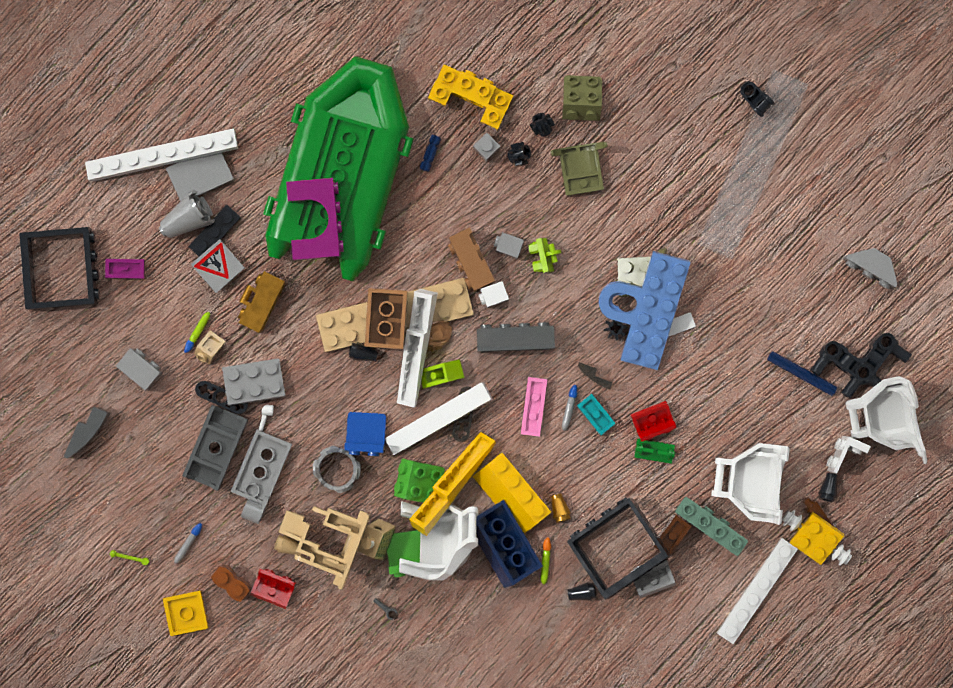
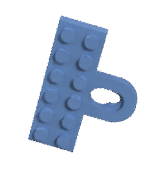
M652 251L642 287L616 281L607 284L601 290L599 295L601 312L609 319L630 324L620 358L621 361L658 370L691 263L689 260ZM616 295H630L636 299V307L629 312L623 311L613 304V297Z

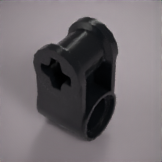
M748 81L741 86L740 94L760 117H763L764 113L776 104L753 82Z

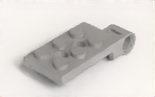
M256 429L231 489L232 493L248 499L241 517L256 524H259L292 447L291 443ZM269 449L272 451L273 456L270 460L263 459V450ZM257 467H262L265 470V475L262 478L255 476L254 471Z

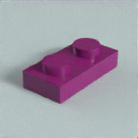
M106 259L105 278L145 279V260Z

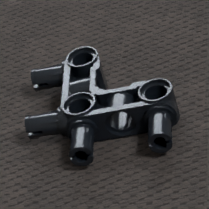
M890 333L879 334L870 343V348L863 358L855 357L844 345L836 341H829L822 346L819 352L820 357L810 371L820 376L829 363L834 364L850 376V381L841 393L851 399L860 386L870 385L874 387L882 381V379L876 376V372L889 354H893L904 363L910 359L912 354L901 347L898 340ZM884 336L889 339L887 347L881 344V339ZM830 344L836 348L834 355H830L827 351ZM861 367L867 371L864 378H861L858 374Z

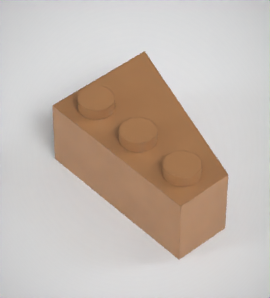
M470 227L449 237V250L452 255H457L459 261L456 264L460 272L464 271L467 276L464 280L468 289H473L475 292L494 283L495 280L472 235Z

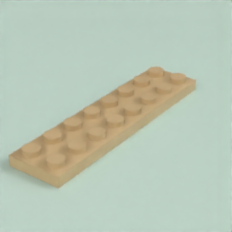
M465 278L421 288L438 293L432 322L440 320L448 322L474 315ZM416 290L408 292L405 332L410 328L414 291ZM367 302L316 315L325 352L352 346V343H365Z

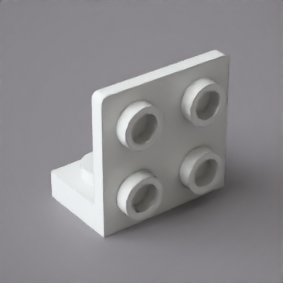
M842 436L841 439L838 438L834 446L836 449L834 456L831 455L827 461V471L837 474L847 450L861 455V453H868L871 446L848 436Z

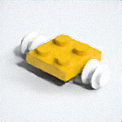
M795 510L792 512L788 511L782 519L784 521L783 526L790 525V531L798 529L790 540V544L820 565H822L830 553H832V561L838 559L840 566L842 564L846 565L852 557L850 554L851 550L845 551L843 544L837 546L844 537V533L814 512L810 514L804 523H802V515L798 517L794 515Z

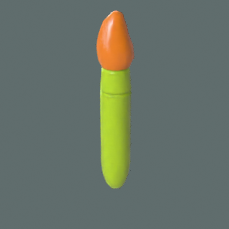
M549 537L543 542V567H541V583L543 585L547 583L551 550Z

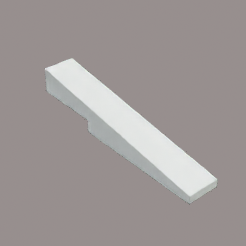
M424 289L414 291L410 328L406 330L397 398L398 404L416 407L438 295L437 292Z
M481 382L386 437L385 440L393 455H396L490 402L493 398L485 384Z

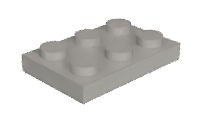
M279 358L222 367L228 406L285 397Z

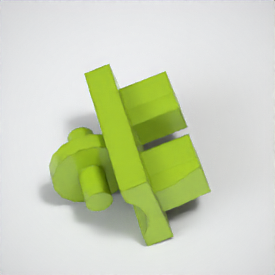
M538 238L536 242L529 244L530 254L539 253L540 260L532 264L534 272H553V263L558 262L557 255L562 253L561 249L555 250L554 243L548 244L547 238Z

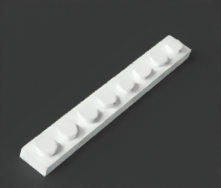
M229 129L87 161L85 165L88 180L93 182L238 149L235 130Z

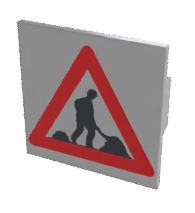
M220 239L191 264L215 293L245 269Z

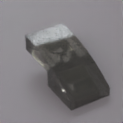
M578 362L577 367L587 378L603 388L611 389L613 382L595 376L597 368Z

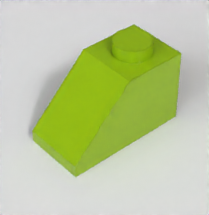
M460 359L424 368L421 379L422 388L465 378Z

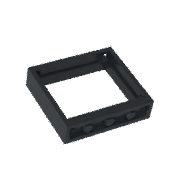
M81 227L19 233L26 310L98 304L100 290L96 287V281H99V273L95 269L97 252L93 249V243L96 242V237L92 228ZM83 234L88 298L36 303L31 238Z
M625 497L618 501L617 507L613 510L609 508L602 512L600 519L589 521L585 524L587 528L581 532L580 530L573 532L570 535L571 539L567 541L605 600L610 599L671 557V554L633 498L627 499ZM631 507L660 553L608 588L579 542Z

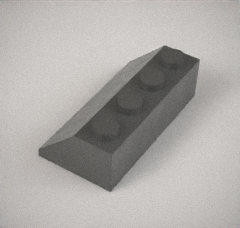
M549 322L538 323V326L530 327V323H519V327H511V324H499L500 328H492V325H480V329H477V352L555 349L554 326H549Z

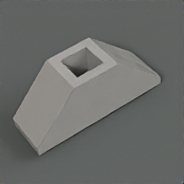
M872 248L844 256L843 260L846 261L848 267L854 270L856 268L863 271L862 275L869 279H877L880 281L878 284L882 287L889 289L897 286L891 258L877 249Z

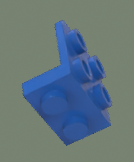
M349 412L344 450L349 451L351 455H360V451L368 452V456H379V453H383L386 415Z

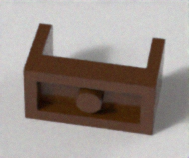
M672 515L658 534L670 554L673 553L692 526L677 515ZM652 542L651 545H653L656 549H658L657 546L655 545V543Z

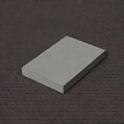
M222 153L178 162L166 168L180 201L193 190L198 192L196 196H200L234 180Z

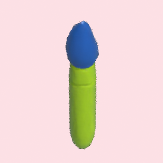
M206 312L200 319L190 339L186 342L184 353H188L194 348L195 342L209 321L210 312Z

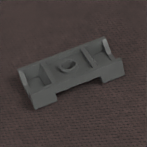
M211 405L182 476L219 491L249 419ZM213 442H217L220 445L218 453H212L210 450V445Z

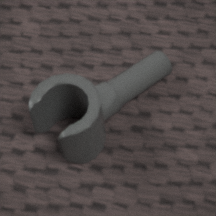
M375 598L373 602L385 611L388 619L393 620L388 613L390 611L397 613V610L394 607H388Z

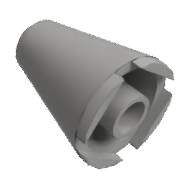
M197 191L189 192L160 222L159 230L163 236L172 238L214 223V219L211 220L213 213L210 206L203 197L199 198L196 196Z

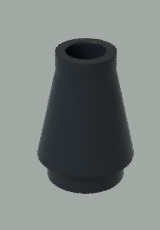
M359 342L351 344L349 358L358 361H376L378 350L364 347Z
M826 473L824 482L818 492L820 500L834 502L835 498H837V474Z
M587 582L567 589L569 600L592 601V599L597 598L594 583Z

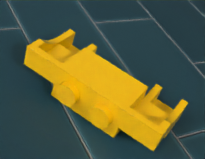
M443 65L428 96V100H433L446 107L452 94L485 109L480 123L489 125L498 131L513 99V95L496 88L491 80L476 78V74L471 71L460 72L447 65Z

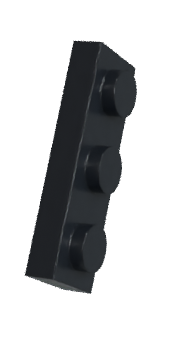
M226 204L214 217V223L206 226L188 247L200 257L219 239L222 240L241 217Z

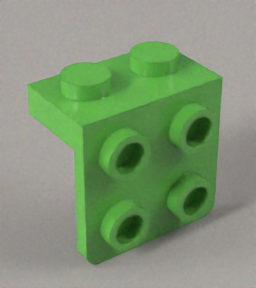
M402 458L398 467L399 474L394 486V496L424 503L432 494V487L442 477L445 469L440 466Z
M418 530L393 534L387 550L389 575L394 574V577L406 576V574L399 573L400 558L417 563L420 562V532Z

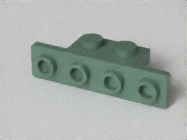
M684 497L675 510V513L736 556H739L748 543L747 539L728 527L730 525L728 521L722 517L717 519L713 516L714 511L707 506L704 508L700 507L688 497Z

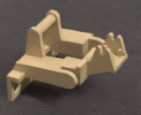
M313 506V511L326 516L323 525L348 534L341 555H334L319 549L321 544L306 539L312 524L304 522V515L286 511L279 533L300 541L296 551L311 557V559H308L302 555L295 554L294 559L336 575L333 584L339 586L338 589L342 590L349 576L371 514L360 510L358 518H355L332 508H328L326 511Z

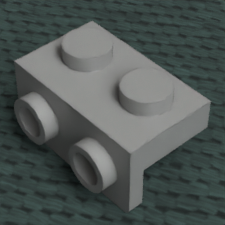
M666 560L636 580L634 585L639 597L643 598L675 586L676 583Z

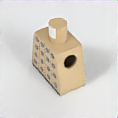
M381 519L367 525L358 552L374 559L384 560L396 526Z

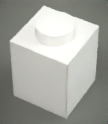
M502 281L482 288L481 294H478L481 304H486L487 308L509 300Z

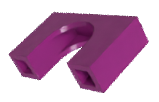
M334 178L286 182L288 202L316 201L321 203L328 213L327 228L320 236L312 239L291 240L293 260L341 257V252H344L343 240L340 241L339 233H342V221H338V213H341L340 201H336V194H339L338 182H335Z

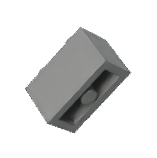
M130 348L116 367L141 388L148 391L162 375V372L159 370L161 367L153 360L151 362L144 358L146 354L140 349L134 350Z

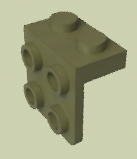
M566 75L564 77L562 119L600 121L602 78Z

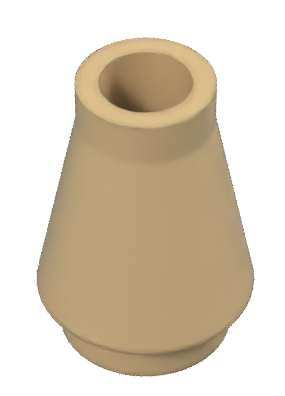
M286 535L278 536L274 546L278 553L302 554L296 551L298 542Z

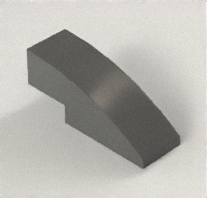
M93 407L87 423L78 422L64 458H72L88 446L105 425L110 412L99 407Z

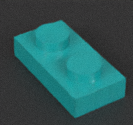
M590 394L577 405L600 435L616 424L593 394Z

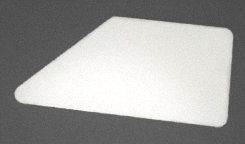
M691 313L673 319L668 337L696 326Z

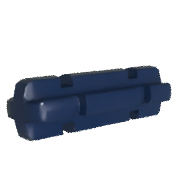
M431 135L430 144H428L423 157L424 161L420 165V169L425 172H429L432 166L431 162H433L436 155L437 145L441 141L439 136Z

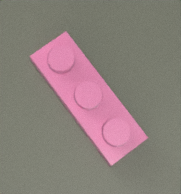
M528 377L521 434L540 437L547 379Z

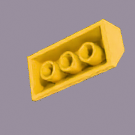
M502 452L472 476L495 504L502 500L506 502L523 533H526L551 513L549 508Z

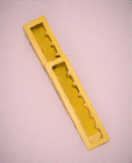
M482 432L476 436L432 487V494L409 519L413 528L425 536L430 533L496 444L495 440Z

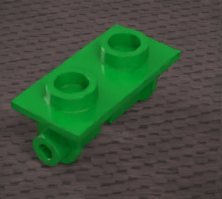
M637 439L634 458L672 464L675 455V445Z

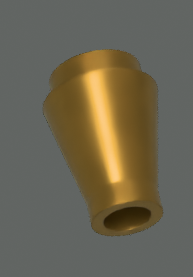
M562 493L551 496L553 519L556 520V523L570 520L571 512L562 497Z

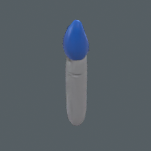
M577 385L572 386L569 391L568 403L562 421L563 431H566L570 424L575 398L578 394Z
M201 523L191 530L190 535L176 554L174 559L176 564L184 558L193 541H195L196 536L200 534L202 529Z

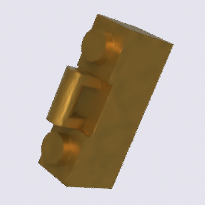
M265 271L263 274L258 275L255 281L256 288L250 285L246 286L239 301L247 305L246 309L242 308L238 315L239 323L260 334L286 284L285 281ZM252 292H255L256 294L252 302L249 303L248 300Z

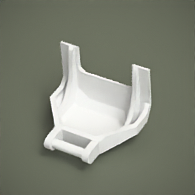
M900 376L883 379L861 398L846 401V409L849 410L852 438L858 439L869 436L874 441L894 450L915 448L923 463L926 464V450L921 439L916 416V408L919 407L918 399L912 382ZM863 408L866 424L864 427H859L857 409Z
M757 443L732 459L715 458L717 467L714 490H712L711 496L728 498L749 520L780 525L783 510H780L779 495L781 476L785 461L789 459V447ZM724 465H730L728 492L722 491Z
M402 501L401 516L411 518L420 506ZM450 504L427 536L420 532V562L417 563L400 558L399 573L426 580H445L467 561L472 549L478 546V538H476L478 508L468 507L462 510Z

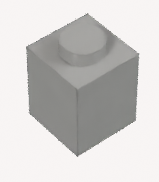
M486 133L473 145V149L487 162L500 149V145Z
M502 232L501 237L497 235L494 247H497L496 252L518 259L524 240Z

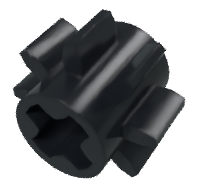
M538 113L533 116V123L529 124L534 134H539L541 137L549 135L552 132V126L555 125L550 115H545L544 113Z
M524 142L511 144L512 149L508 151L509 161L515 163V166L528 164L527 159L531 158L529 146L524 145Z
M612 320L611 323L605 321L608 327L603 329V331H608L609 335L607 338L615 336V340H618L619 334L625 336V333L622 331L627 328L626 325L623 326L621 322ZM613 323H616V326H620L617 334L610 330Z

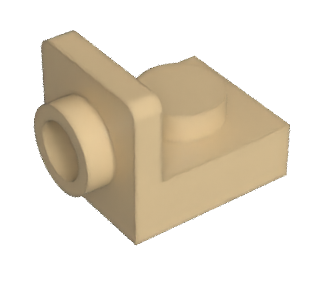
M209 331L197 345L194 354L198 360L210 365L214 356L225 344V340Z

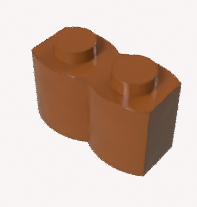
M221 565L211 576L213 582L218 587L226 589L228 595L236 601L241 602L252 590L246 580L237 577L234 570L226 565Z

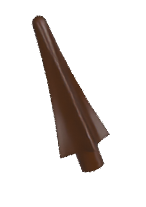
M809 497L803 500V503L807 506L805 508L810 514L814 512L834 526L817 501H811Z

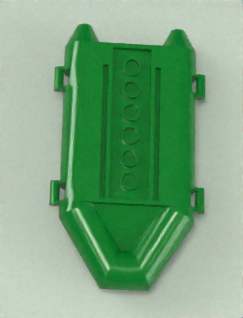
M358 56L353 57L306 96L304 105L296 103L291 122L298 124L279 190L276 198L268 196L263 215L270 216L265 233L268 255L280 260L292 247L291 240L316 238L326 230L328 225V213L321 203L316 201L288 202L286 182L334 178L335 182L339 184V194H336V201H340L341 213H338V221H342V233H339L340 241L343 240L344 252H341L339 263L342 278L349 281H354L368 267L373 248L381 250L386 231L379 228L400 157L401 155L409 157L414 140L411 137H407L409 124L393 68ZM302 109H304V110H305L304 117H303L302 122H300V121H299V118H300ZM402 139H404V147L402 152H400L399 148L401 145ZM277 201L275 214H271L274 202ZM376 231L378 234L375 244H371L374 232Z

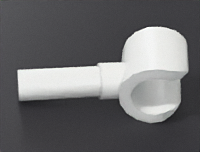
M265 405L262 408V419L258 430L263 431L267 416H273V405Z

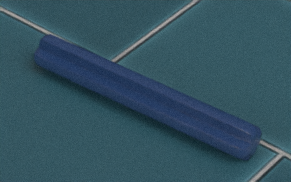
M771 351L768 355L767 360L831 396L835 394L837 390L835 385L774 351Z

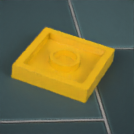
M201 590L163 598L170 636L209 628Z

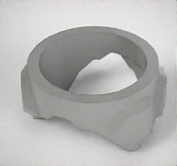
M331 446L323 449L320 452L321 456L313 463L314 477L326 488L335 490L338 493L350 490L354 486L355 480L359 479L361 475L360 463L354 455L349 454V451ZM341 452L352 460L354 466L351 480L345 485L332 486L321 475V463L331 453Z

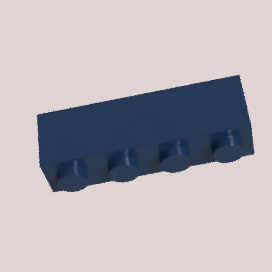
M504 500L478 514L476 517V538H478V544L504 588L513 586L543 567Z

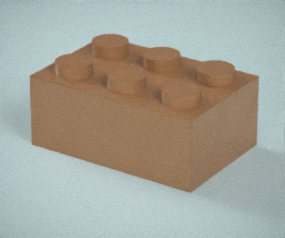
M368 288L364 347L404 350L407 291Z

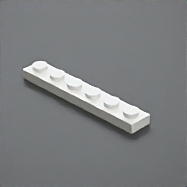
M780 538L716 632L717 634L734 644L798 550L796 547Z

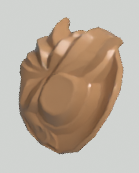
M444 320L432 322L427 352L440 350L449 341L452 335V327L449 322H444Z

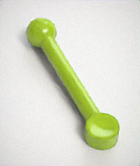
M115 550L110 551L112 558L121 557L141 562L143 565L149 564L147 557L142 559L120 554Z

